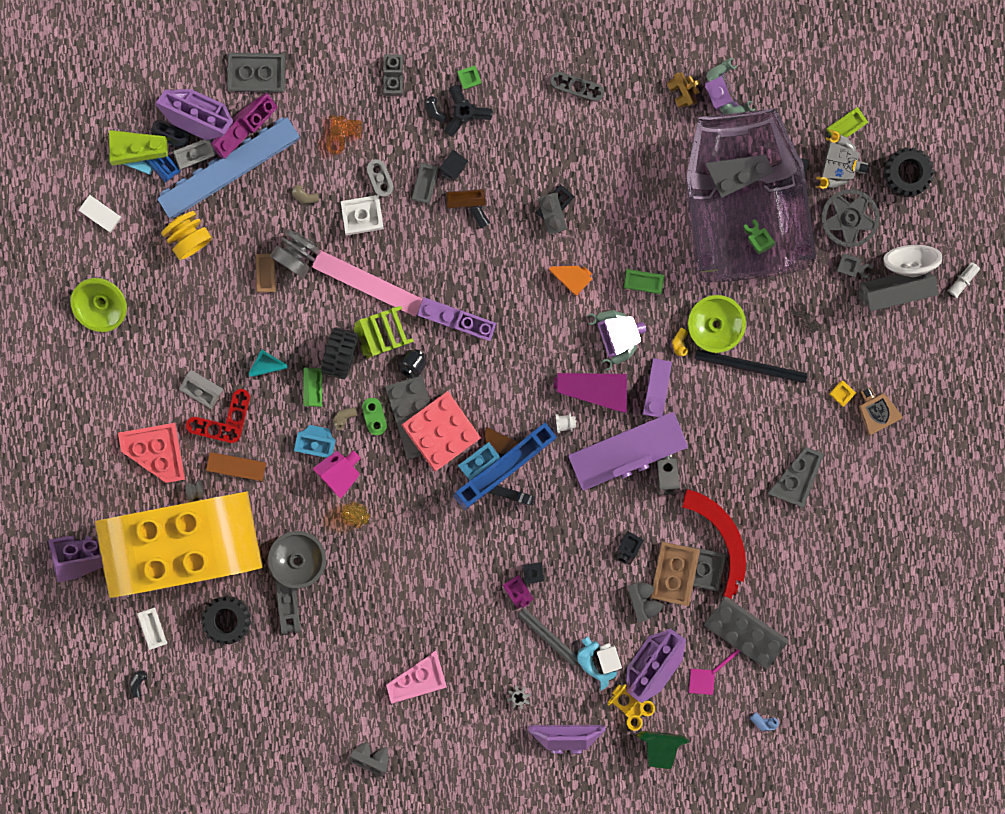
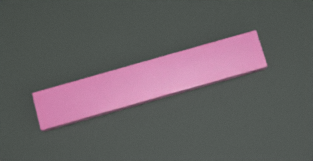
M323 251L317 255L312 268L391 306H401L402 311L416 317L422 298Z

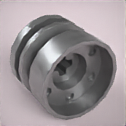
M287 229L285 233L292 238L291 241L282 237L281 240L287 245L286 248L276 246L270 257L301 278H304L310 269L304 261L308 259L315 262L316 259L309 255L312 251L319 255L321 251L311 240L302 234Z

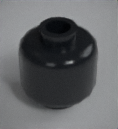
M418 349L407 350L399 361L400 372L407 378L419 377L427 365L424 353Z

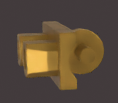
M683 72L674 74V78L667 82V85L671 92L680 88L683 95L675 98L678 107L697 104L698 102L694 94L700 93L697 86L701 84V81H694L692 76H688L686 80Z

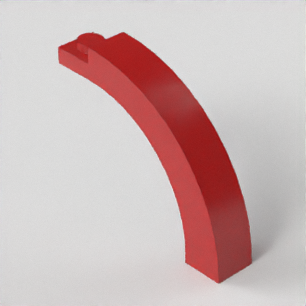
M686 489L682 507L693 510L707 518L720 532L726 544L729 557V571L723 597L726 596L732 599V596H736L738 590L736 580L744 582L746 573V556L741 535L733 520L722 507L707 496Z

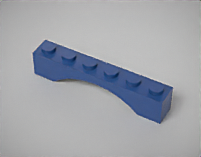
M546 423L542 424L498 461L456 491L453 497L466 511L554 442L557 436Z

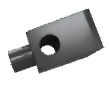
M671 454L657 460L659 495L678 494L680 489L677 459H672ZM664 468H669L670 472L664 471Z

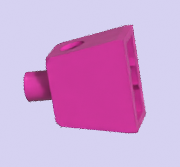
M336 451L316 465L313 470L339 498H342L359 476V472L353 466L361 458L355 451H352L346 457Z

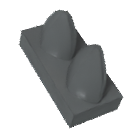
M557 193L539 197L538 201L548 234L551 235L567 230Z
M641 581L628 585L639 623L647 621L662 610L663 604L646 600L655 589L652 585L641 583Z
M366 742L360 744L352 751L348 761L383 777L388 768L389 754L387 747H384L370 758V747Z

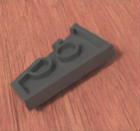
M765 154L705 163L721 198L773 173Z

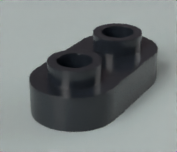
M157 120L152 124V135L165 136L167 143L175 147H183L187 144L189 135L185 130L163 120Z

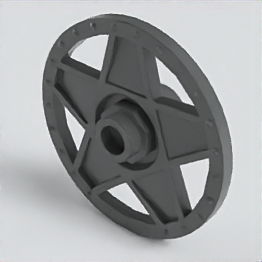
M853 189L842 190L830 197L825 203L821 216L822 226L826 235L836 244L845 247H856L869 241L877 231L879 211L875 202L866 193ZM856 194L859 197L850 204L841 195ZM832 202L836 215L826 221L827 209ZM868 202L874 210L875 220L864 214ZM842 230L845 242L835 238L830 231ZM859 230H871L866 238L856 242Z

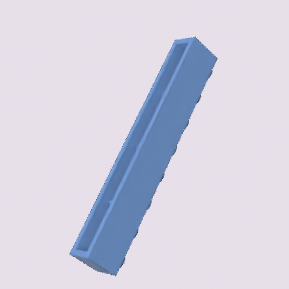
M288 117L276 120L273 123L274 126L270 129L266 127L257 133L258 136L254 139L250 137L241 143L242 146L236 150L234 149L226 159L219 160V158H216L208 163L209 167L204 170L200 168L193 172V177L188 180L184 178L176 183L177 186L172 190L168 188L162 191L157 199L168 217L172 220L299 141L301 138Z

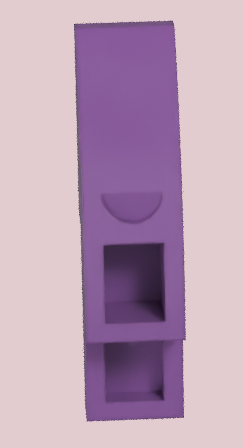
M425 297L422 298L417 312V316L491 341L497 324Z

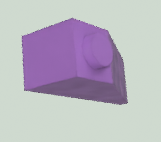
M653 358L642 415L657 418L663 416L672 362Z

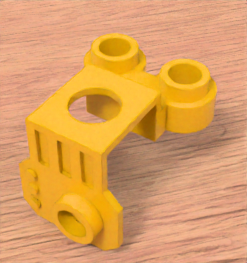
M619 684L612 692L613 696L609 699L607 705L610 706L612 703L616 705L628 717V728L637 731L642 727L640 716L642 714L644 716H651L655 712V705L649 700H645L642 703L626 692V684L623 686ZM623 694L627 695L630 699L629 704L626 706H622L618 702V698ZM649 704L651 709L645 711L643 709L644 705ZM632 719L638 720L636 726L631 725Z

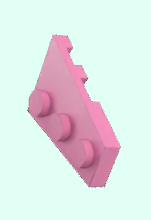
M434 651L424 660H421L411 669L386 685L391 704L447 688L437 651Z

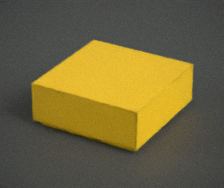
M843 380L829 393L842 407L856 394Z

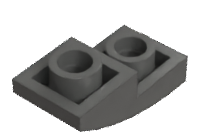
M384 54L383 94L384 96H403V55Z

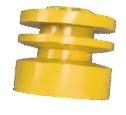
M195 211L175 218L161 232L164 238L169 237L166 241L168 244L178 242L172 250L180 261L190 257L213 239L205 227L196 229L201 220H194L197 216Z

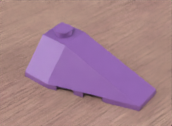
M66 536L49 540L57 583L77 579L103 567L99 542L92 540V537H85V540H74V536Z

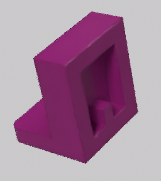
M519 575L503 584V587L518 609L528 606L534 599Z

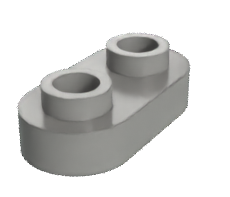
M372 160L367 166V172L377 195L387 197L391 195L394 189L388 170L381 160ZM374 167H380V172L374 173ZM382 184L388 186L386 191L380 189Z

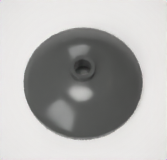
M292 531L283 534L273 543L268 555V564L273 577L280 584L293 589H301L314 584L321 577L326 566V554L322 544L316 537L307 532ZM299 558L301 563L299 565L294 564V559Z

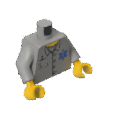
M831 129L829 131L832 132V137L825 138L829 142L821 176L816 177V179L821 181L819 186H815L819 189L836 188L845 185L850 179L854 178L855 172L866 174L868 163L858 161L859 153L856 152V146L847 137Z

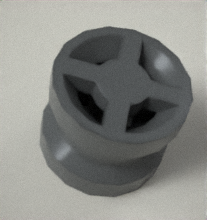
M201 480L193 484L190 482L185 483L188 501H193L194 498L204 499Z

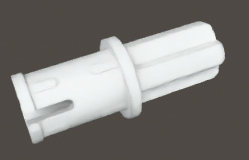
M970 263L964 272L957 276L958 279L948 289V292L955 298H958L965 287L970 285L969 282L978 273L980 268L975 263Z

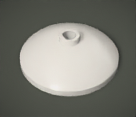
M925 245L897 247L887 252L884 256V265L889 270L909 277H917L929 273L942 262L941 252L936 248Z

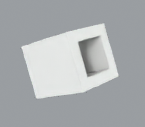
M610 643L599 646L600 650L596 652L603 673L606 674L621 669L622 666L615 645L611 646Z

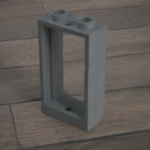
M931 272L917 277L896 274L860 283L861 289L858 290L860 301H863L864 306H867L870 311L938 295L936 278Z

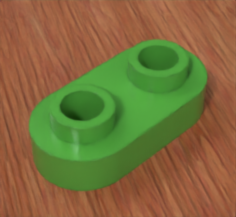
M368 398L362 406L368 430L373 435H381L387 429L382 405L378 399ZM369 404H375L376 408L374 411L368 409ZM375 422H379L381 424V427L379 429L374 428L373 425Z

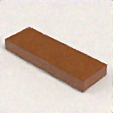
M210 452L206 471L263 481L267 462Z

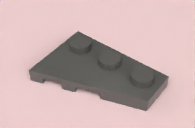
M805 447L767 494L804 508L824 453Z

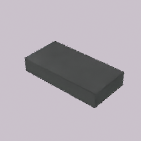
M420 163L411 200L430 205L439 167Z

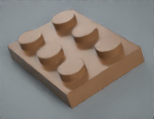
M662 542L653 584L655 589L651 594L652 599L689 606L700 549Z

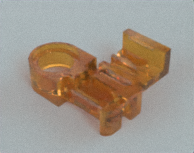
M330 115L328 117L331 119L330 135H327L326 147L330 153L334 155L341 154L345 149L346 137H349V135H355V138L361 139L363 121L347 120L344 116ZM335 140L341 144L338 151L331 149V143Z

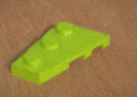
M109 130V158L112 166L168 157L167 139L165 136Z

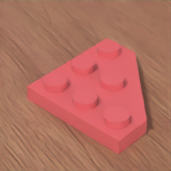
M176 423L118 433L121 452L149 472L159 477L165 483L185 480Z

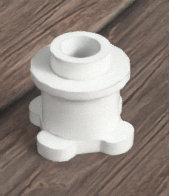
M571 413L564 416L556 414L557 433L568 430L573 432V428H576L575 416L571 417Z

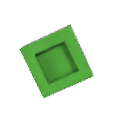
M476 65L457 71L463 90L482 84Z

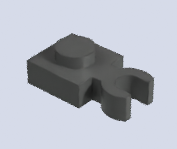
M843 253L837 272L854 278L859 273L862 278L869 279L870 276L864 273V269H873V266L870 264L860 265L862 259Z

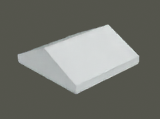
M379 195L341 201L346 235L384 229Z

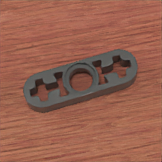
M556 72L551 76V86L556 90L593 102L600 101L604 96V89L600 84L563 72ZM562 76V80L568 82V78L572 79L569 83V89H565L566 84L563 83L557 86L554 78ZM574 82L582 83L583 89L580 92L573 91L572 84ZM586 84L590 85L588 88L590 90L598 88V92L601 93V95H597L596 98L592 97L593 94L588 91L587 95H583L586 89Z

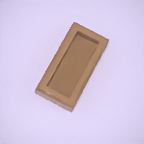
M256 254L257 293L276 292L275 259L270 257L271 254Z

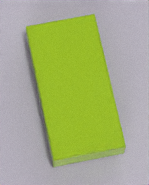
M857 107L829 126L826 131L831 137L832 132L829 131L830 129L837 131L842 136L849 137L869 122Z

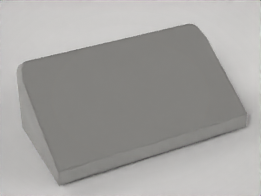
M192 370L186 375L179 388L180 391L210 409L213 408L223 391L221 387Z

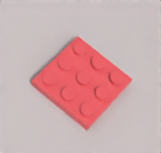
M448 391L401 424L434 472L481 438Z

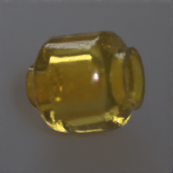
M351 501L349 504L345 503L340 518H343L345 525L359 529L363 524L367 525L370 514L367 513L368 508L366 505Z

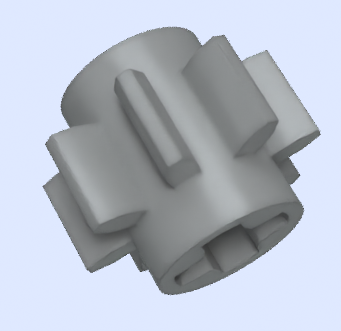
M515 685L514 692L508 691L512 697L508 698L507 701H513L512 708L520 705V708L523 709L522 704L530 703L526 700V697L531 696V694H525V686L521 690ZM520 693H522V697L524 698V700H519L518 702H516V697L514 695H519Z

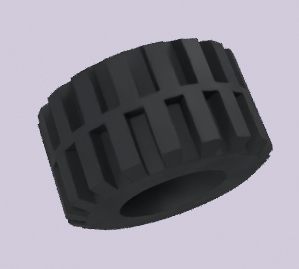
M907 147L898 150L890 156L883 170L885 172L883 177L884 180L886 179V186L891 188L890 191L897 193L900 197H914L926 190L934 178L932 177L934 174V169H932L933 162H930L928 154H923L924 151L921 149L916 150V148ZM906 161L914 163L919 169L918 180L911 184L902 181L898 174L900 164Z
M337 327L331 331L321 365L323 374L345 380L351 369L356 352L358 333Z
M223 596L214 599L205 607L202 613L201 624H203V632H206V636L211 638L212 642L220 643V645H230L238 642L248 633L251 625L249 608L247 605L245 606L241 599L239 600L234 596ZM230 609L236 614L238 622L232 631L224 632L217 627L215 617L220 610Z

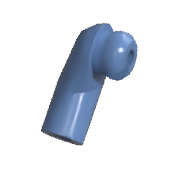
M757 712L750 717V720L761 731H773L779 726V721L776 718L763 719Z

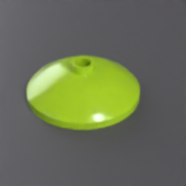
M89 278L80 282L72 292L71 308L73 314L88 329L97 332H108L116 329L125 319L127 303L123 293L113 283L101 278Z
M712 295L703 298L693 307L688 319V329L691 338L700 348L708 352L721 353L734 348L741 341L746 329V319L742 308L733 299L722 295ZM714 321L719 322L720 325L718 328L713 327L712 324Z

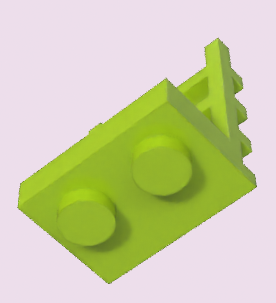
M401 306L360 319L354 323V333H358V338L362 344L360 345L363 356L366 355L367 359L414 342L413 338L406 339L396 311L402 310ZM388 314L392 315L401 340L400 343L396 344L386 317ZM380 317L391 345L389 347H385L375 320L376 318Z

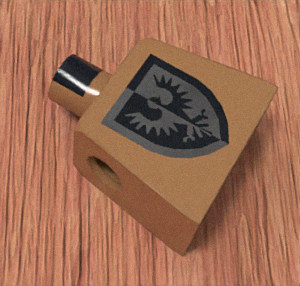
M871 387L861 391L866 402L858 407L868 435H872L903 418L885 393L876 396Z

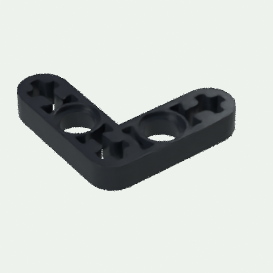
M498 485L489 492L490 494L531 506L534 505L536 496Z

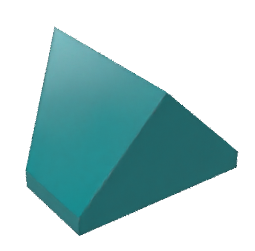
M261 349L249 371V377L288 369V365Z

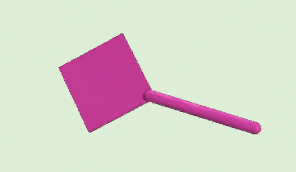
M737 649L713 670L691 669L689 693L713 695L715 673L741 651Z

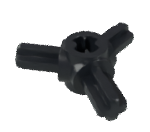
M458 84L449 88L450 95L455 103L453 106L455 111L452 114L454 116L444 130L447 135L454 137L462 124L466 125L468 121H473L474 119L492 120L493 109L475 107V104H470L468 99L465 100ZM468 108L469 114L460 115V109Z

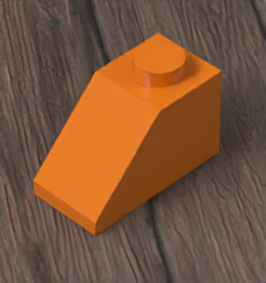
M551 266L548 270L575 296L592 280L590 277L592 273L584 266L582 268L579 266Z

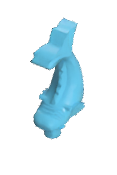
M586 636L582 639L585 646L578 650L577 660L586 673L600 681V690L602 691L608 687L609 680L617 676V670L606 674L598 673L592 660L594 651L599 647V643L596 641L591 642L590 638Z

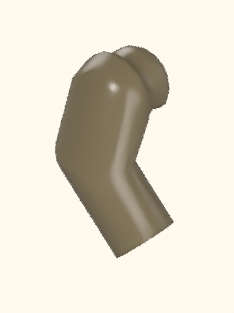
M301 185L293 187L292 195L300 203L319 202L318 193L307 194Z
M352 407L338 411L333 420L334 428L342 430L348 418L357 416L356 408Z

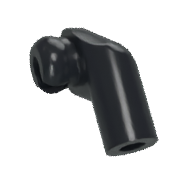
M428 97L425 100L427 115L443 123L447 115L437 110L436 104L438 101L436 97Z
M144 670L136 671L130 679L129 684L132 698L142 696L140 684L148 678L147 672Z

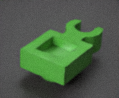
M755 219L752 220L754 228H749L746 224L744 225L745 233L751 235L748 237V241L758 255L775 246V241L765 228L759 230V224Z

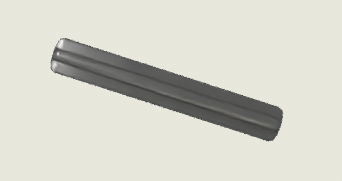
M523 608L518 613V616L571 665L576 664L578 661L577 655L527 609Z

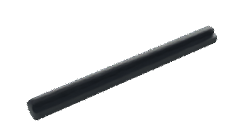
M699 349L695 352L696 360L805 383L807 380V373Z

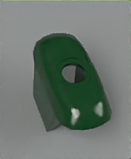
M640 731L635 735L646 742L648 764L650 767L671 769L678 747L690 743V740L681 734Z

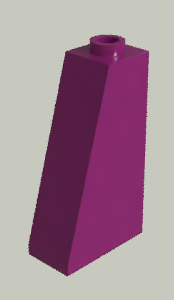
M557 373V377L553 378V389H557V393L626 413L627 374Z

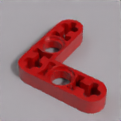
M238 389L234 392L226 424L200 417H191L186 423L187 430L192 434L228 443L238 442L242 435L250 403V393L245 389ZM241 392H244V396L247 397L241 404V406H245L244 410L239 407H233L234 403L238 405L239 399L236 396L237 394L240 395ZM236 410L242 413V419L238 422L232 419V413ZM198 420V424L204 425V421L207 422L205 434L201 433L203 430L201 428H196L193 431L190 423ZM212 424L219 427L218 434L214 436L208 431L209 426ZM222 426L226 427L224 431L231 432L234 429L237 437H233V440H230L229 435L223 434L224 438H220L223 431Z

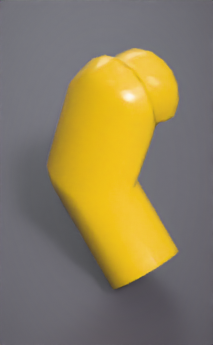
M680 328L672 340L674 353L681 357L686 356L688 353L684 339L689 332L683 328Z

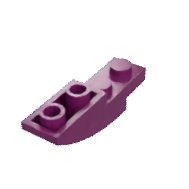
M268 93L261 95L232 118L233 123L225 135L217 137L211 143V146L221 159H226L249 133H254L278 108Z

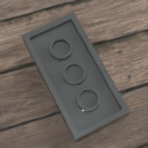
M422 375L385 386L407 459L422 455L401 426V424L431 403Z
M726 596L704 624L705 627L765 669L771 665L789 641Z

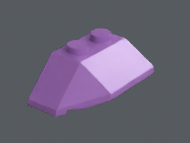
M192 89L164 90L156 101V106L172 125L205 140L224 136L233 123L225 104Z
M672 629L649 636L627 667L626 692L641 703L661 692L683 661L686 639Z
M528 725V731L547 750H551V753H563V750H571V753H582V750H587L605 731V725Z

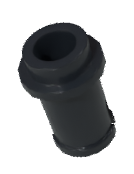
M473 206L469 209L471 212L469 214L473 215L480 229L491 223L482 210L483 206Z

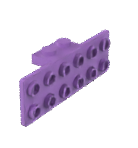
M671 412L570 454L569 459L582 490H586L618 476L621 479L632 475L630 472L632 470L638 469L640 472L650 468L649 463L686 449L688 444L675 413Z

